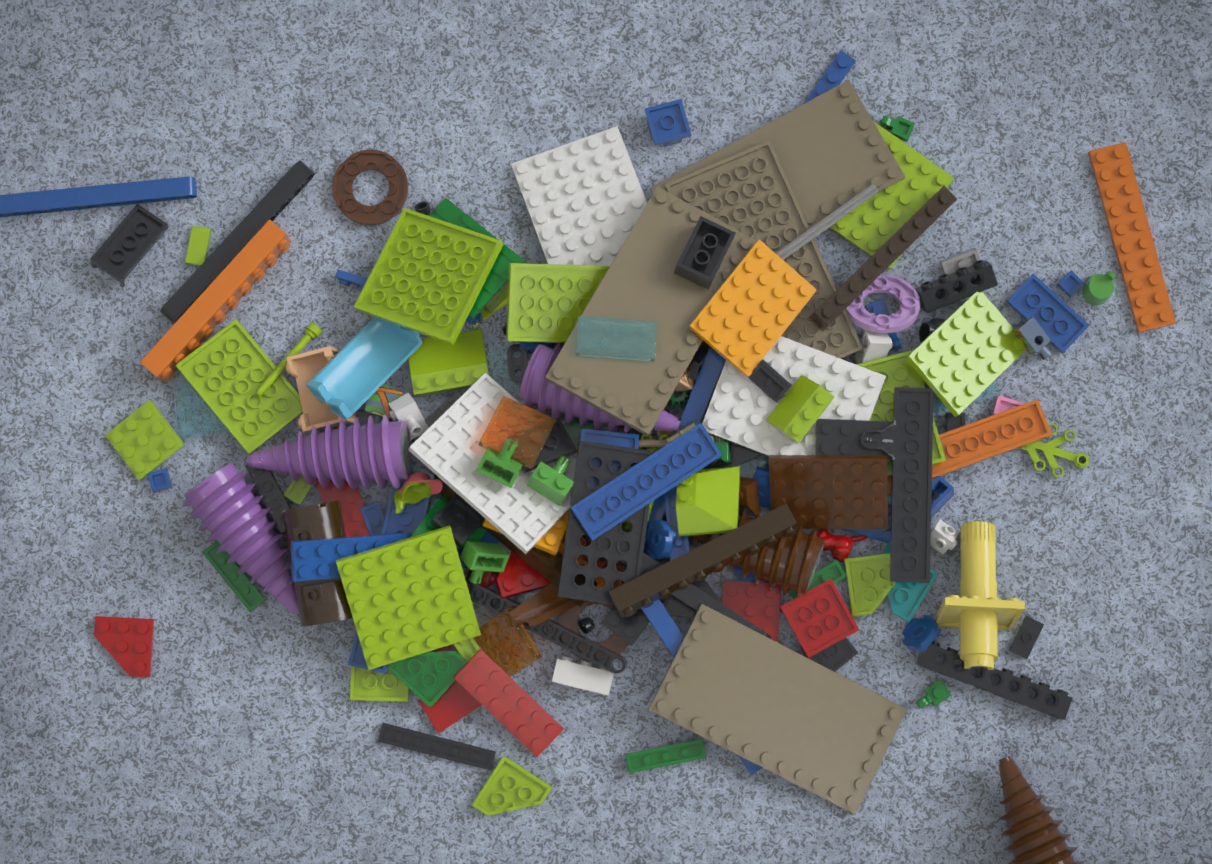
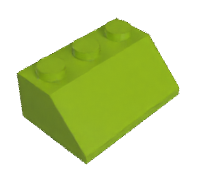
M801 375L765 421L793 443L798 444L835 397L819 384Z

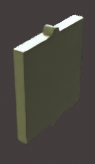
M688 422L680 427L677 432L674 431L666 436L665 439L670 443L694 428V422Z

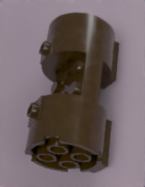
M340 500L282 510L290 555L291 541L346 537ZM341 578L295 581L301 626H312L353 618Z

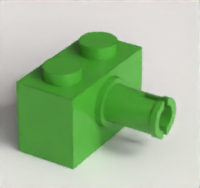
M506 439L500 453L487 447L476 469L477 472L509 488H512L523 465L511 459L518 446V443L513 441L511 447H509L512 439Z
M562 456L558 458L553 468L540 462L527 483L528 487L559 506L574 484V481L563 475L570 465V461L566 459L562 465L565 459Z
M466 541L460 558L472 570L469 581L474 584H480L484 571L504 572L510 555L500 544Z

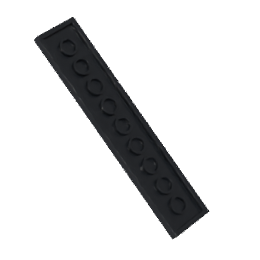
M894 388L893 421L897 422L894 431L895 460L892 461L890 582L930 583L934 391L931 388Z

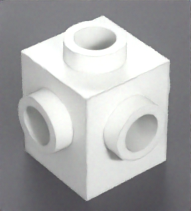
M940 519L931 530V546L944 555L948 549L952 550L958 541L955 539L959 532Z

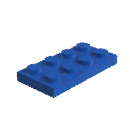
M1034 274L1006 301L1024 319L1034 317L1049 337L1050 343L1062 354L1089 327L1077 313Z

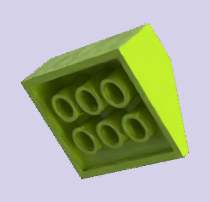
M482 329L460 332L454 345L432 337L421 339L423 344L409 357L413 392L416 398L469 389L485 373L489 375Z

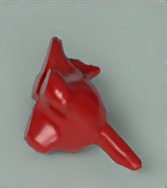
M820 529L816 532L818 538L825 540L823 551H830L833 556L832 558L838 560V562L845 561L849 557L855 542L868 538L866 535L852 537L832 535L827 529Z

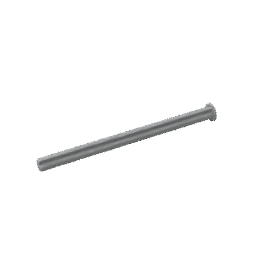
M871 184L780 249L776 254L782 260H785L876 195L878 189L874 184Z

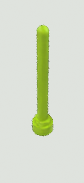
M310 322L302 339L256 390L257 396H262L286 369L287 357L299 354L311 339L319 337L322 330L316 324Z

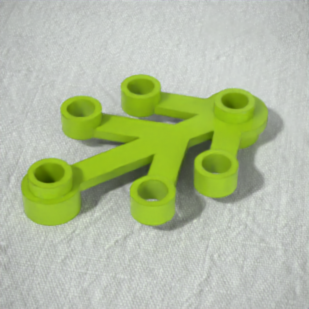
M1053 423L1049 424V426H1052L1055 429L1052 435L1056 434L1058 431L1057 425ZM1067 430L1064 435L1047 443L1036 441L1020 447L1028 452L1033 462V468L1036 471H1042L1046 467L1045 462L1039 459L1035 448L1041 450L1051 468V474L1055 478L1061 477L1064 474V469L1058 466L1054 455L1072 461L1074 466L1079 469L1085 468L1089 464V457L1085 453L1074 454L1056 447L1065 442L1075 440L1076 433L1073 430ZM1067 433H1072L1073 438L1068 439ZM1080 457H1083L1085 459L1084 464H1081L1079 462ZM1037 462L1042 463L1041 469L1036 467ZM1056 468L1060 469V475L1055 474L1054 470Z

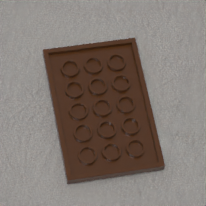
M769 455L771 511L787 503L798 527L802 524L803 529H889L887 456Z

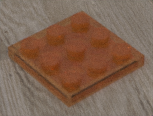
M503 396L479 441V446L486 449L489 447L500 453L506 439H512L509 447H511L513 441H516L518 446L511 459L533 469L555 425L556 419Z
M512 606L479 628L481 635L475 637L481 649L510 677L542 657L523 624L515 628L511 627L509 613L513 610Z

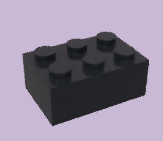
M700 216L676 265L674 274L709 290L736 232Z

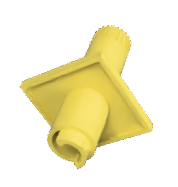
M972 521L964 523L960 527V597L958 595L945 597L934 620L938 623V627L960 628V659L964 661V669L981 666L987 667L988 670H994V661L998 659V630H1012L1025 610V601H1019L1017 598H1009L1007 600L997 598L996 526L988 522Z

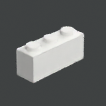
M562 656V659H557L552 682L609 696L614 673L602 667H599V669L593 668L592 663L581 661L580 664L573 663L572 658Z

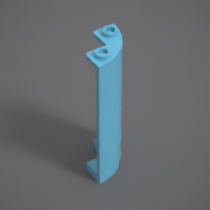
M374 317L306 386L321 403L325 402L330 406V411L348 420L423 344L419 337L420 334Z

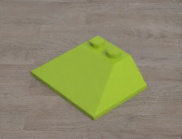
M740 466L701 469L677 485L676 514L679 536L728 533L738 528Z

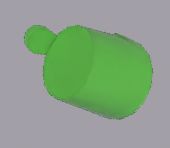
M1108 271L1106 275L1094 274L1089 277L1082 287L1083 298L1092 305L1104 304L1113 293L1114 284L1112 280H1114L1115 274Z

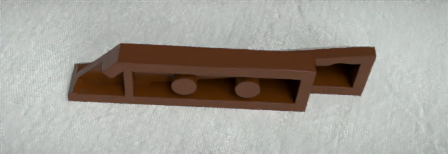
M550 583L510 611V624L512 628L524 622H528L529 626H536L578 604L572 599L557 597L558 588Z

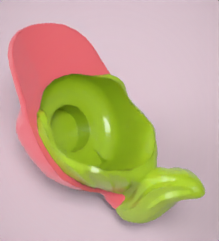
M425 472L410 475L409 479L405 480L403 487L395 492V513L399 514L402 512L405 503H417L424 498H429L431 495L441 492L443 488L442 481L431 479Z

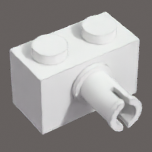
M862 328L861 334L863 336L860 342L863 350L855 353L856 364L886 357L892 348V339L888 333L865 331Z
M409 392L389 403L392 410L389 412L394 422L400 420L406 422L410 440L420 436L428 429L416 402Z

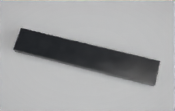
M387 723L382 724L378 742L487 770L492 769L496 751Z

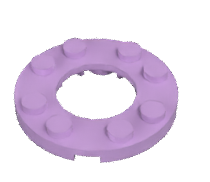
M886 274V277L879 276L846 308L850 320L865 331L893 333L900 332L915 322L919 315L920 302L919 295L912 285L901 278ZM872 293H887L899 301L900 309L895 314L892 313L891 316L885 314L876 316L874 315L875 313H869L864 308L863 300Z

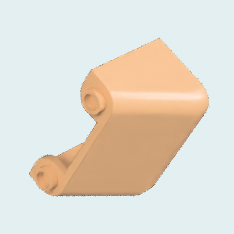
M332 346L287 357L286 369L288 374H292L296 378L303 414L298 419V424L305 433L311 432L313 426L317 430H323L327 422L330 423L332 428L339 427L340 421L343 419L330 411V406L325 402L321 403L306 386L340 352L339 349ZM354 413L348 420L343 419L345 424H353L356 414Z

